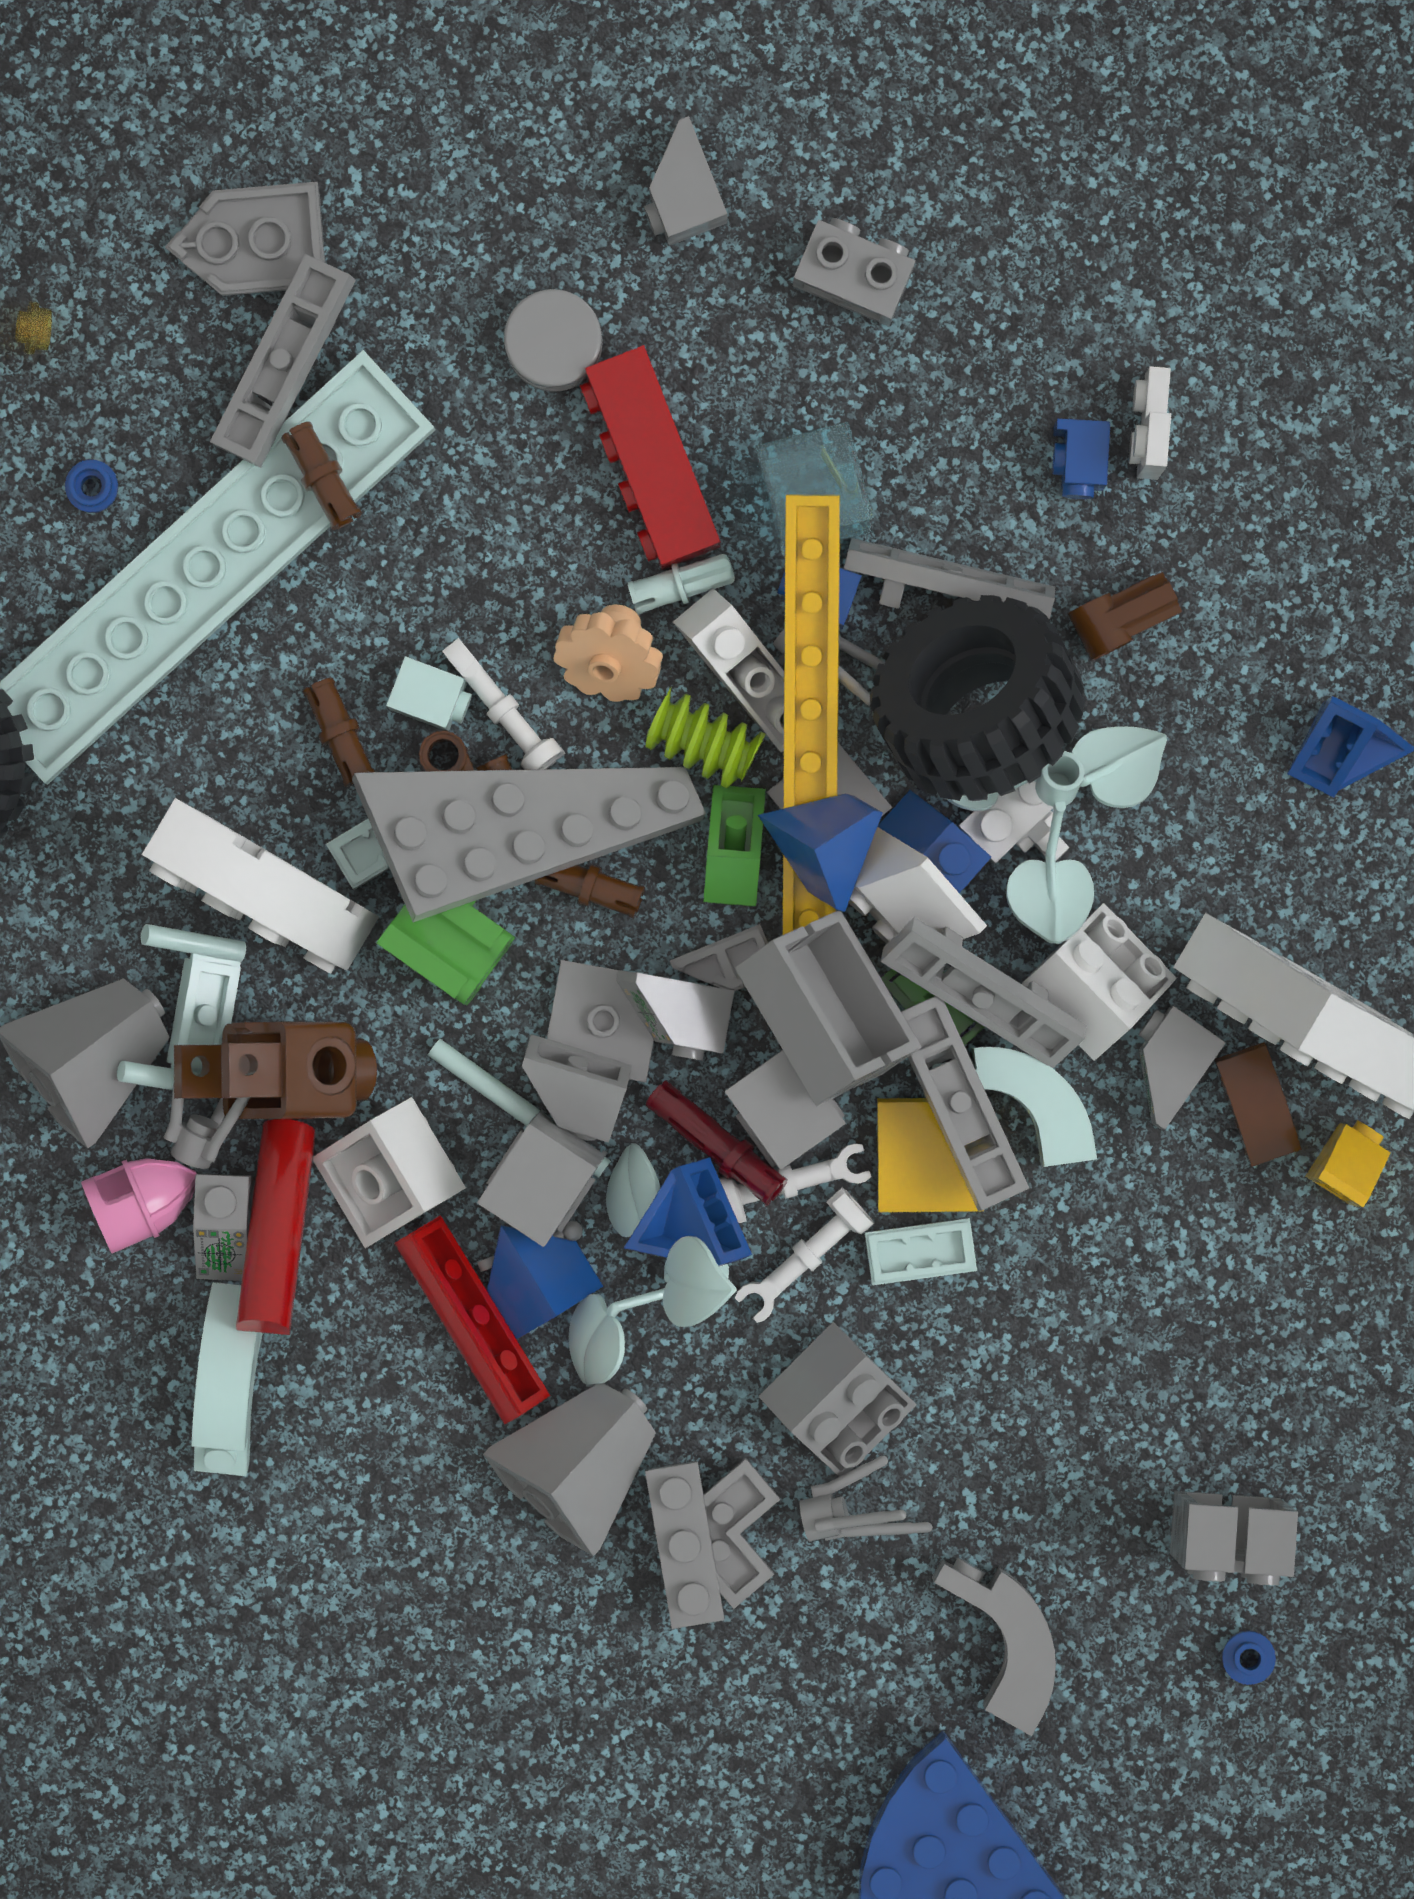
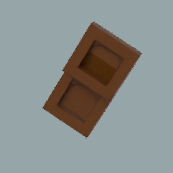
M1263 1042L1214 1059L1228 1106L1233 1112L1250 1165L1253 1167L1302 1150L1266 1044Z

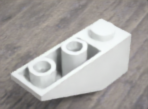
M712 588L675 619L673 623L780 752H783L784 671L736 609Z

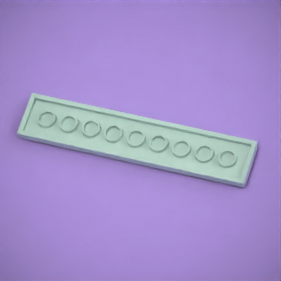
M364 350L283 423L261 468L242 460L0 681V689H3L13 700L12 704L7 707L11 715L22 714L28 729L19 732L23 745H33L34 760L26 761V763L45 784L48 785L330 527V522L314 493L306 491L302 485L301 479L303 474L288 447L283 443L281 439L283 434L289 432L292 435L289 431L291 428L310 421L331 461L337 460L342 468L340 477L356 503L435 431L434 426Z

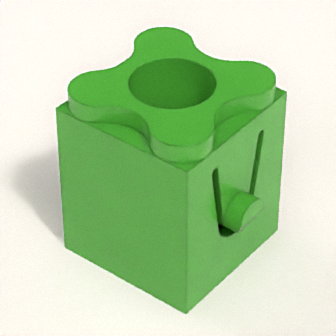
M476 901L416 922H412L406 905H404L379 938L377 944L451 997L468 1006L516 937L475 909L473 905Z

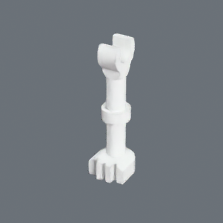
M459 638L442 651L489 708L487 716L495 725L501 723L524 751L525 755L521 762L524 770L547 769L565 754L554 738L543 740L539 738L517 711L519 707L518 702L511 694L508 696L504 695Z
M847 1145L839 1151L836 1158L793 1170L790 1165L782 1170L777 1168V1172L788 1179L787 1184L779 1195L783 1194L785 1199L798 1196L797 1190L838 1179L855 1184L866 1182L871 1178L870 1171L854 1174L848 1170L846 1163L850 1155L864 1151L863 1145ZM719 1178L738 1223L746 1222L743 1205L760 1200L742 1184L737 1185L732 1178Z
M843 1187L826 1202L837 1214L808 1241L805 1242L801 1239L792 1247L794 1253L764 1280L746 1283L738 1290L735 1296L738 1302L742 1301L750 1293H757L762 1296L764 1307L753 1317L757 1323L764 1321L770 1316L774 1308V1299L808 1268L814 1271L823 1262L820 1257L849 1231L852 1230L862 1235L874 1224L866 1211Z

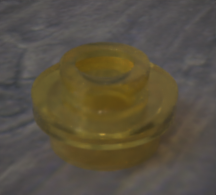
M29 301L27 312L18 311L15 340L16 343H25V354L34 355L36 350L48 351L52 327L51 308H40L38 302Z

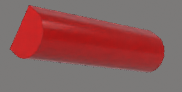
M273 1119L264 1122L262 1126L236 1329L239 1331L290 1335L316 1137L315 1129L300 1121Z
M441 1215L394 1243L504 1425L551 1396Z

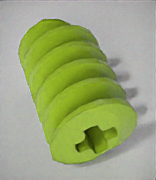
M670 688L647 732L645 747L653 750L660 742L665 740V758L671 760L681 750H684L683 766L690 769L702 759L704 760L702 776L706 779H709L716 771L722 769V787L727 789L738 778L742 782L766 734L760 732L748 742L745 740L747 724L741 722L733 731L728 732L727 714L722 713L710 723L708 722V704L703 703L692 714L689 712L690 695L685 693L673 704L670 702Z

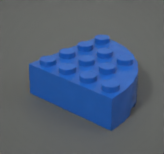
M943 1730L910 1760L889 1790L870 1827L859 1871L858 1899H1067Z

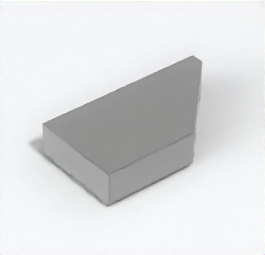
M759 924L670 960V963L675 970L718 988L735 992L746 987L735 967L768 944Z

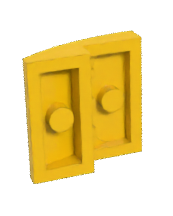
M877 1098L878 1212L978 1211L927 1098Z

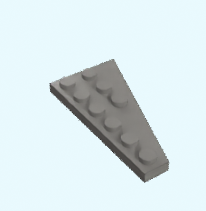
M685 767L354 773L352 779L412 922L698 823L706 815Z

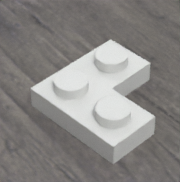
M1150 366L1145 373V380L1135 381L1133 411L1142 412L1141 425H1136L1135 432H1131L1129 464H1138L1137 478L1158 480L1167 467L1171 413H1167L1171 368Z

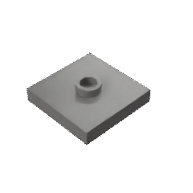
M561 960L547 1039L632 1065L629 1080L647 1082L654 1039L617 983L618 970Z

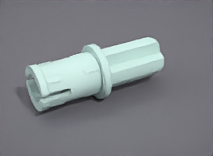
M720 554L680 568L677 563L671 564L672 570L634 582L630 581L628 582V588L632 602L635 604V610L639 615L645 611L680 600L683 601V604L689 603L688 597L710 591L712 588L716 589L732 584L734 582V572L727 555Z

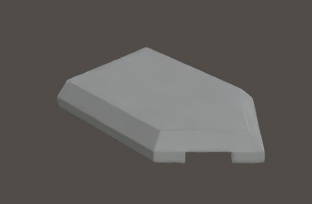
M318 182L213 190L199 206L200 209L165 246L169 252L222 296L286 291L305 254L325 263Z

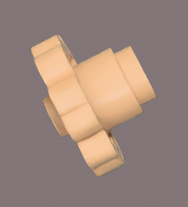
M614 604L606 606L601 612L593 613L592 615L580 614L576 617L574 626L562 627L556 642V651L553 659L556 664L566 668L564 679L571 685L577 686L582 693L595 695L601 692L608 700L620 702L623 700L639 699L642 689L655 687L661 669L663 654L658 649L651 647L653 636L650 632L642 629L639 615L629 607Z

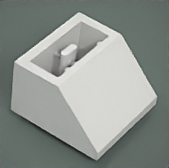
M1103 903L1086 919L1080 930L1074 936L1062 942L1028 976L1022 985L1028 987L1029 983L1034 981L1048 990V1001L1086 1025L1085 1039L1079 1046L1095 1061L1135 1025L1177 978L1164 965L1161 959L1154 955L1135 936L1124 921L1117 917Z

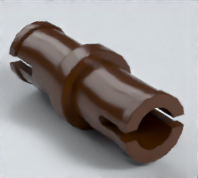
M307 421L291 428L289 431L292 435L289 432L283 434L281 439L288 447L303 474L301 479L302 485L306 491L314 493L330 522L332 530L340 529L354 521L352 516L354 519L359 518L362 515V511L357 507L340 477L342 468L337 460L331 461L316 435L312 423Z
M326 678L312 684L313 689L307 687L302 692L307 698L322 731L318 735L322 746L329 747L343 778L344 786L350 787L354 786L352 782L354 773H373L375 770L371 767L358 738L357 732L360 730L357 720L350 719L335 686L334 678Z
M591 864L589 868L575 865L535 879L536 885H543L577 897L578 904L589 907L591 903L628 915L632 919L638 913L643 899L641 896L643 897L645 892L644 886H638L602 873V867Z

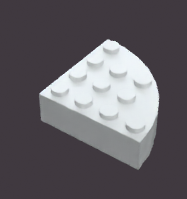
M176 798L142 853L143 856L154 862L149 869L154 875L175 887L194 894L200 888L206 892L201 900L204 903L234 919L241 920L244 914L253 919L248 927L250 930L272 943L284 947L291 940L308 950L304 959L330 974L335 966L348 971L379 918L378 915Z
M1204 914L1173 967L1191 979L1186 987L1187 989L1213 1004L1219 997L1222 1000L1217 1009L1243 1024L1246 1023L1248 1018H1251L1253 1021L1248 1029L1275 1045L1280 1039L1284 1040L1280 1050L1306 1066L1311 1063L1313 1058L1317 1059L1318 1062L1314 1068L1341 1084L1349 1076L1352 1080L1348 1086L1375 1102L1380 1094L1385 1095L1386 1097L1382 1104L1408 1119L1411 1118L1414 1113V1034L1284 956L1281 957L1254 939L1209 914Z

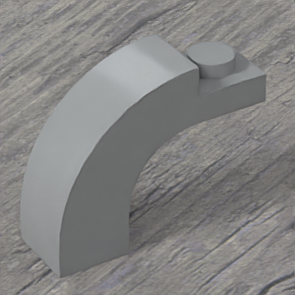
M959 1557L954 1565L942 1559L932 1576L934 1583L986 1612L998 1624L1003 1635V1664L982 1703L984 1709L1032 1736L1049 1704L1056 1669L1052 1635L1040 1608L1022 1584L1000 1567L997 1568L987 1585L981 1581L985 1572Z

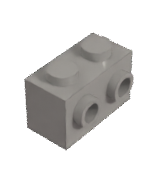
M832 218L828 224L818 219L795 273L793 287L889 327L912 275L916 260L907 257L909 250L896 242L880 238L879 243L876 244L859 237L861 230L846 221Z

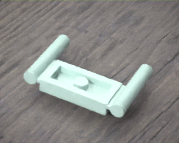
M145 924L141 932L142 945L191 953L190 959H184L167 1062L172 1064L171 1068L121 1061L117 1069V1079L119 1082L173 1090L174 1045H221L223 1029L225 1025L232 1022L241 971L240 964L246 954V943L234 939ZM195 1057L191 1063L192 1072L196 1076L202 1071V1062L198 1057Z

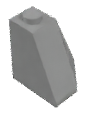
M124 978L0 1027V1040L14 1067L28 1084L30 1082L33 1083L39 1094L51 1105L48 1107V1110L59 1125L86 1148L91 1147L97 1142L137 1085L118 1081L117 1069L121 1061L151 1065L170 1037L160 1018L165 1014L164 1008L156 996L148 989L142 992Z
M602 1383L594 1385L490 1446L483 1455L504 1486L520 1500L525 1497L540 1514L546 1517L543 1522L558 1536L594 1556L600 1550L656 1432L644 1415L647 1411L646 1405L637 1395L625 1388L618 1392Z

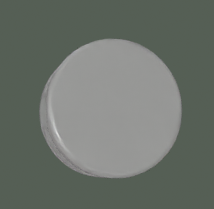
M542 290L524 298L511 312L504 331L505 350L513 370L524 382L544 391H565L580 385L587 379L585 368L599 363L602 353V333L596 314L583 299L564 290Z

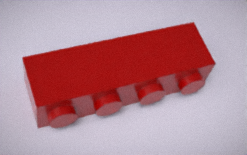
M640 346L586 367L588 382L581 384L580 389L590 414L601 412L608 431L600 433L599 437L609 463L611 464L619 460L627 480L619 482L618 486L628 512L630 513L638 509L646 529L638 531L637 535L647 561L649 562L657 558L661 569L664 570L672 567L671 564H680L721 548L719 536L645 346Z

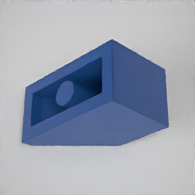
M911 790L907 792L878 825L883 831L928 857L958 893L967 886L992 857L951 820Z

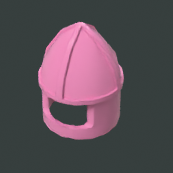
M145 1158L128 1162L126 1159L122 1161L123 1165L82 1181L81 1184L111 1253H115L149 1237L154 1236L156 1238L160 1236L159 1233L175 1222L193 1197L196 1171L173 1161Z

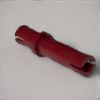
M668 1080L663 1081L662 1085L660 1084L649 1096L645 1104L649 1110L665 1120L686 1140L711 1158L720 1167L719 1173L726 1179L734 1178L762 1201L765 1206L774 1201L784 1189L788 1179L753 1152L754 1146L747 1140L740 1141L734 1135H731L711 1116L680 1093Z

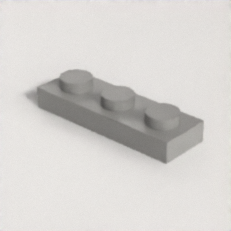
M698 1461L645 1469L672 1629L723 1621L725 1618Z

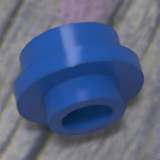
M85 460L76 464L69 471L65 481V491L69 501L76 508L88 513H97L107 509L115 501L118 494V480L114 471L107 464L98 460ZM89 478H98L101 481V491L95 496H87L83 491V485Z
M1255 1631L1236 1633L1226 1642L1222 1651L1224 1669L1232 1679L1241 1684L1252 1685L1264 1681L1271 1674L1275 1666L1276 1656L1271 1642L1265 1636ZM1246 1649H1254L1259 1654L1257 1664L1251 1668L1243 1667L1240 1663V1655Z

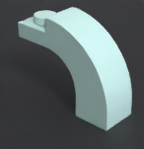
M1000 1047L971 1048L973 1066L984 1090L999 1091L1011 1096L1030 1115L1036 1130L1041 1166L1047 1167L1097 1159L1092 1126L1087 1111L1074 1089L1058 1072L1033 1056L1016 1050ZM944 1063L934 1064L932 1069Z
M212 1283L201 1340L192 1426L194 1471L247 1476L250 1460L253 1388L263 1333L239 1331L236 1329L241 1285Z

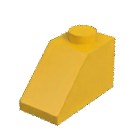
M1357 1120L1353 1127L1339 1123L1305 1177L1347 1204L1364 1207L1391 1152L1380 1146L1384 1137L1364 1123Z

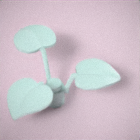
M1128 726L1107 727L1091 731L1076 743L1072 753L1064 751L1062 757L1053 766L1048 763L1040 770L1041 776L1034 780L1038 797L1045 804L1053 806L1054 811L1045 855L1046 863L1040 860H1027L1018 865L1008 879L1006 898L1009 908L1017 920L1045 941L1060 944L1074 936L1085 923L1094 900V885L1086 867L1076 860H1063L1059 862L1055 860L1066 805L1074 800L1080 787H1085L1089 784L1093 796L1104 805L1128 808L1140 804L1150 795L1157 782L1161 759L1167 742L1165 734L1145 728ZM1027 780L1015 785L1014 788L1016 789L1028 783ZM998 792L988 794L987 800L970 801L966 796H962L960 801L947 800L962 809L984 811L994 806L999 794Z
M631 1143L623 1151L613 1169L606 1193V1207L609 1219L614 1229L623 1237H631L661 1188L652 1164L643 1149L636 1143ZM685 1236L674 1243L669 1251L664 1266V1280L667 1283L665 1288L614 1302L608 1308L604 1299L599 1294H590L584 1298L576 1307L569 1327L570 1354L581 1381L586 1384V1387H592L594 1384L607 1382L618 1371L625 1353L624 1332L620 1322L615 1318L620 1311L663 1299L665 1313L674 1325L679 1327L694 1326L714 1314L737 1291V1288L728 1279V1264L719 1267L704 1242L697 1237Z

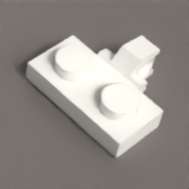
M1034 781L1016 788L1014 792L1003 796L999 795L994 806L984 811H973L958 826L992 856L990 860L994 864L1015 844L1024 853L1035 845L1044 856L1046 855L1053 812L1051 811L1053 806L1045 804L1038 797L1035 789L1036 782ZM1060 837L1057 844L1056 861L1069 849Z

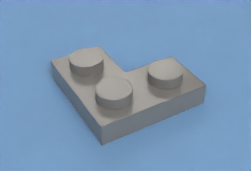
M747 1458L742 1460L704 1493L720 1593L733 1609L774 1575L771 1568L741 1533L780 1500V1497Z

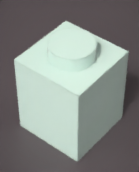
M405 656L386 706L394 712L449 732L453 721L460 724L463 722L472 694L464 691L467 685L464 678Z

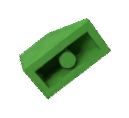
M713 785L703 902L756 906L763 823L758 815L764 814L766 789L729 786L726 789L721 785Z

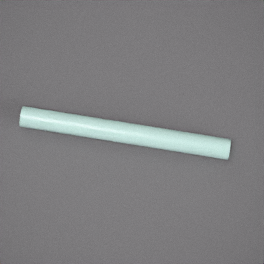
M439 1039L428 1053L429 1057L525 1126L539 1113L540 1110L442 1039ZM604 1157L594 1175L599 1178L611 1161Z

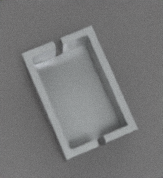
M842 911L833 912L809 923L805 927L802 926L773 939L735 967L816 1107L884 1074L922 1048Z
M1174 1491L1170 1554L1182 1568L1187 1570L1188 1574H1193V1579L1222 1582L1225 1581L1226 1572H1239L1241 1577L1247 1578V1583L1279 1585L1280 1576L1294 1577L1298 1511L1280 1498L1232 1495L1231 1506H1222V1494Z

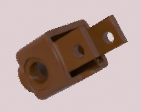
M278 1021L232 1023L225 1025L221 1045H174V1099L223 1098V1112L226 1116L237 1098L251 1097L238 1119L346 1118L356 1111L357 1102L368 1100L376 1084L377 1063L373 1048L367 1040L356 1038L354 1027L347 1022ZM195 1057H198L202 1062V1071L198 1076L191 1069V1063Z

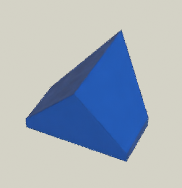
M1332 696L1322 703L1287 774L1334 798L1339 790L1414 751V747L1381 720Z
M845 793L758 815L806 890L836 910L845 912L883 812L854 795Z
M711 1158L685 1164L671 1170L624 1246L625 1249L667 1258L674 1243L682 1237L693 1236L706 1244L719 1267L752 1255Z
M501 1225L487 1292L516 1339L555 1318L603 1287V1284L576 1241L552 1236L545 1247H543L517 1229Z

